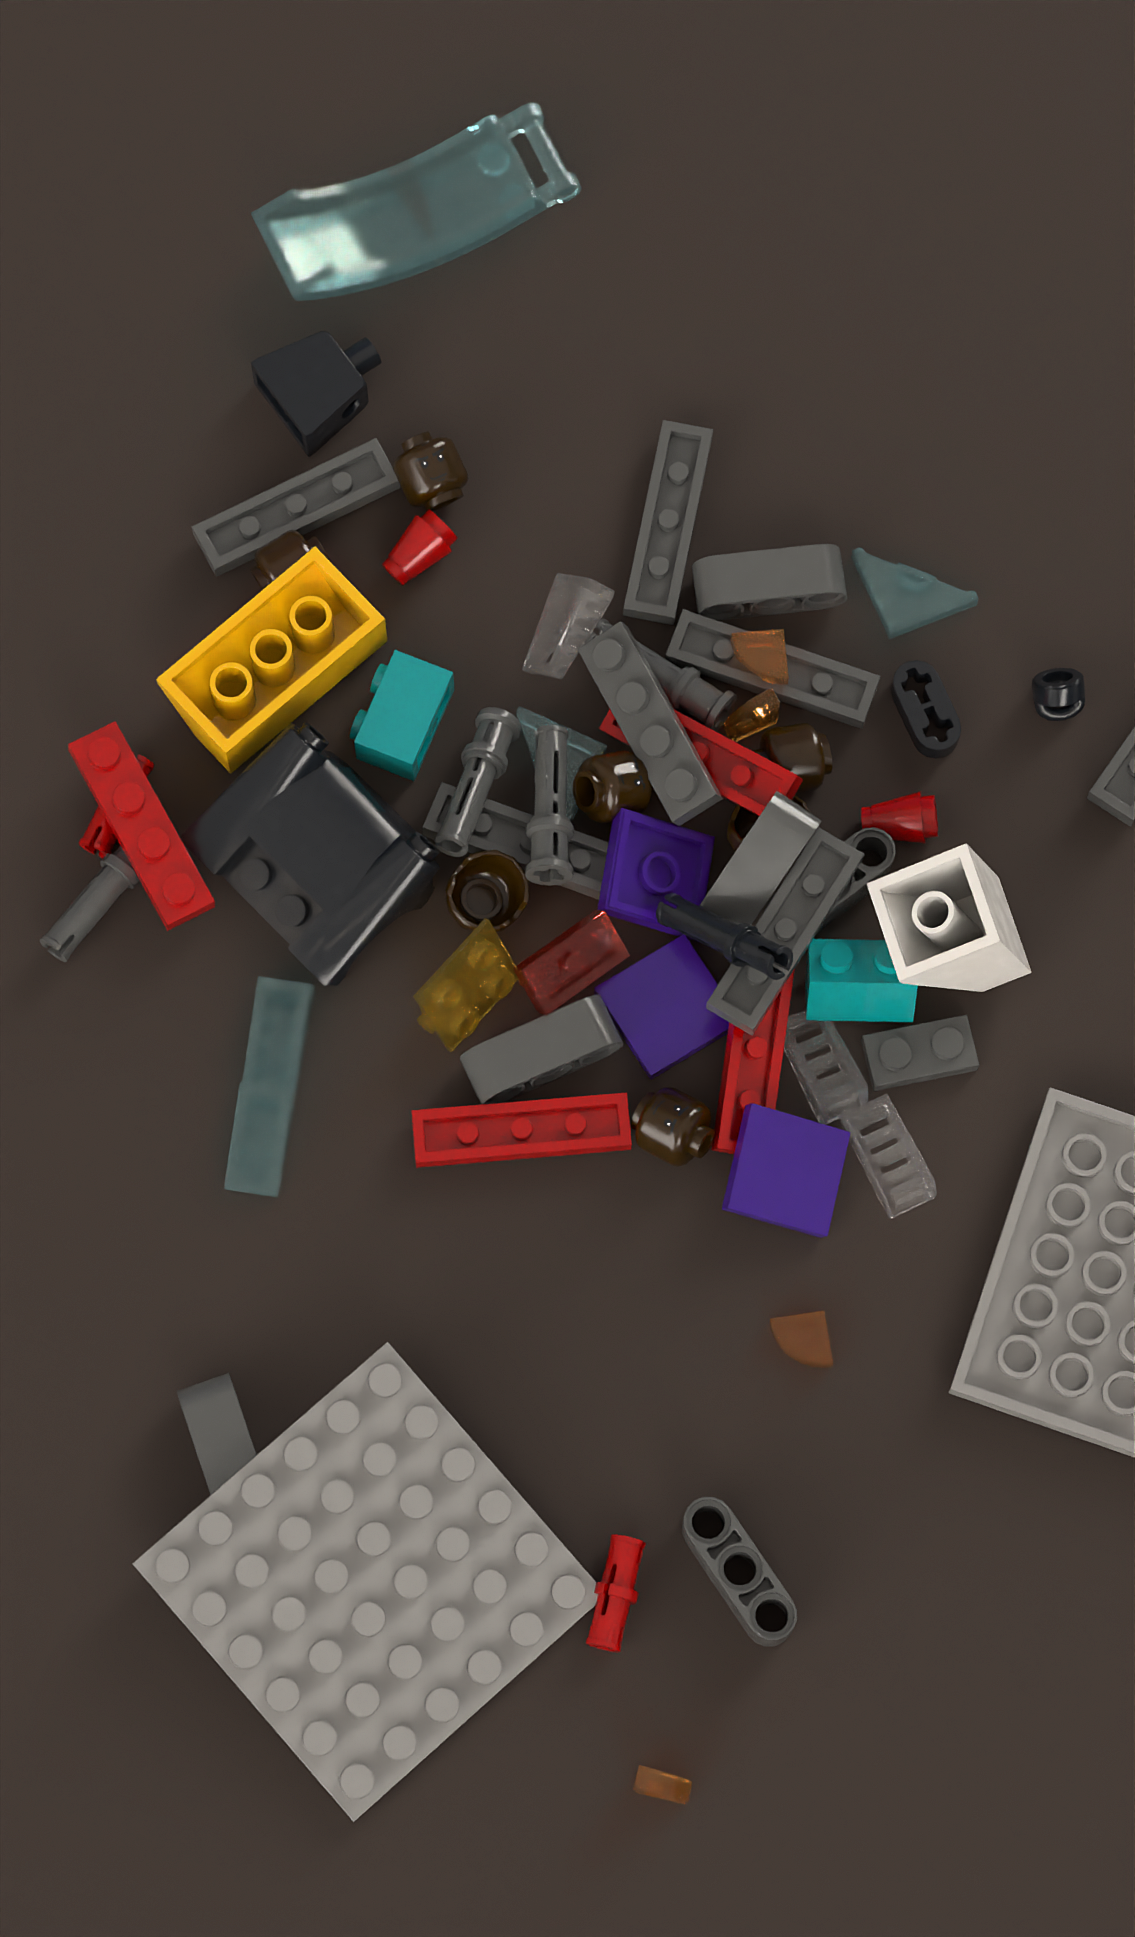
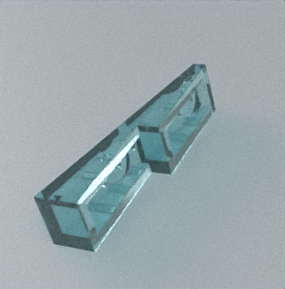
M258 976L243 1080L239 1084L224 1189L273 1197L279 1196L315 986L312 984Z

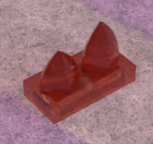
M596 909L515 966L513 970L519 979L520 986L526 991L536 1011L540 1014L548 1015L628 958L630 954L606 911Z

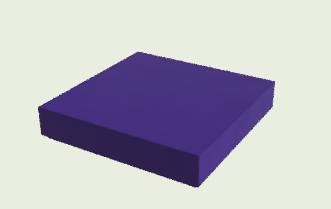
M621 808L612 820L597 912L680 937L683 935L682 933L670 927H665L657 921L656 910L658 904L661 901L676 909L675 905L667 902L664 896L670 893H676L698 906L701 904L706 896L715 837Z
M684 934L594 987V994L602 997L614 1025L650 1080L728 1034L729 1022L706 1009L707 1001L718 984Z
M750 1103L745 1105L722 1210L816 1237H827L851 1132Z

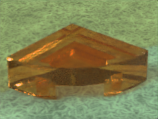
M784 629L731 633L732 649L740 663L742 662L750 671L762 677L761 679L768 683L788 685L789 676Z
M773 688L753 697L726 719L723 728L729 739L737 742L777 723L780 701Z
M824 1310L770 1318L769 1324L776 1342L791 1358L812 1367L828 1368L833 1366Z
M639 1765L633 1790H636L635 1793L684 1804L689 1801L692 1782L667 1772Z

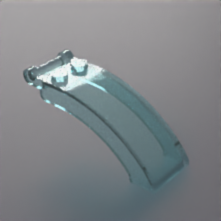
M527 103L500 119L496 115H488L442 143L373 174L323 188L302 191L291 189L253 211L251 215L292 297L296 301L316 300L376 288L442 265L498 238L554 204L573 199L580 193L582 188L576 175L567 171L542 123L545 117L537 103ZM520 133H525L550 180L539 188L534 184L511 138Z

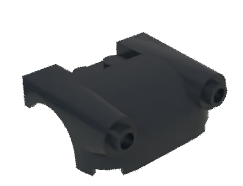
M306 722L301 728L290 723L180 836V839L214 875L223 876L290 944L288 949L323 985L338 986L359 954L381 931L400 916L410 911L421 909L428 902L435 889L433 877L440 869L439 864L435 860L439 851L426 837L416 832L345 761L331 751L324 750L329 742L317 729Z

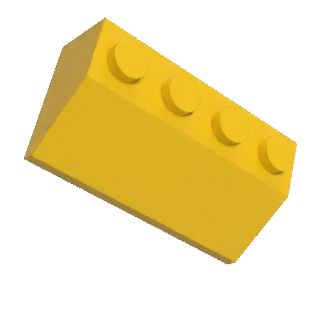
M315 546L161 674L156 681L196 738L231 774L387 642L385 618Z

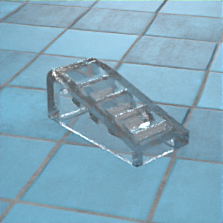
M557 573L522 670L529 674L562 679L578 655L577 649L585 644L607 610L615 591L591 578ZM553 653L551 661L546 662L550 654Z
M806 1010L789 1016L784 1051L819 1123L828 1124L867 1107L868 1085L832 1021L806 1020ZM820 1028L822 1034L801 1043H797L795 1040L796 1037ZM827 1047L831 1051L809 1061L805 1058ZM836 1067L840 1070L820 1080L816 1078L817 1075Z
M888 1094L839 1116L844 1130L851 1132L849 1141L889 1218L903 1214L937 1196L935 1179ZM886 1118L889 1125L868 1135H861L859 1130ZM896 1138L898 1143L872 1155L870 1149ZM906 1158L908 1163L885 1174L882 1173V1168Z

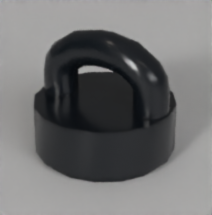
M1053 668L1038 673L1032 679L1034 705L1040 717L1049 721H1063L1075 717L1083 710L1085 706L1084 676L1078 670L1072 668ZM1065 706V707H1062V708H1051V707Z

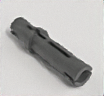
M121 846L114 854L107 853L100 861L102 866L100 871L51 929L40 938V943L43 947L51 946L48 952L57 959L67 962L72 952L125 889H133L140 881Z

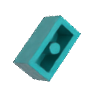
M394 650L389 664L381 663L375 672L370 687V693L375 695L368 711L360 709L351 727L350 739L355 740L356 759L415 781L454 692L453 672Z
M812 940L807 950L805 970L806 1020L913 1022L918 985L902 984L899 982L885 940Z

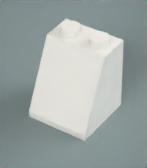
M967 843L867 883L898 980L902 984L984 992L1032 973L1000 879Z

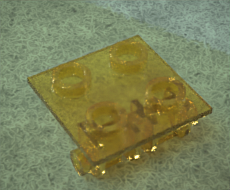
M485 918L413 996L422 1012L417 1018L418 1023L431 1034L436 1031L450 1052L463 1039L469 1037L476 1030L480 1020L499 1000L505 998L511 992L514 983L522 976L488 919Z

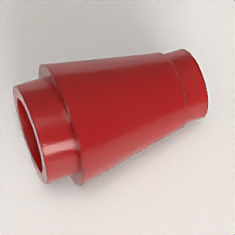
M428 509L421 517L415 515L389 553L388 558L381 565L400 585L404 586L409 580H412L452 552L450 546L458 538L434 512Z
M921 791L868 807H861L862 829L875 827L884 830L894 841L926 843V838L939 836L935 795L922 796Z

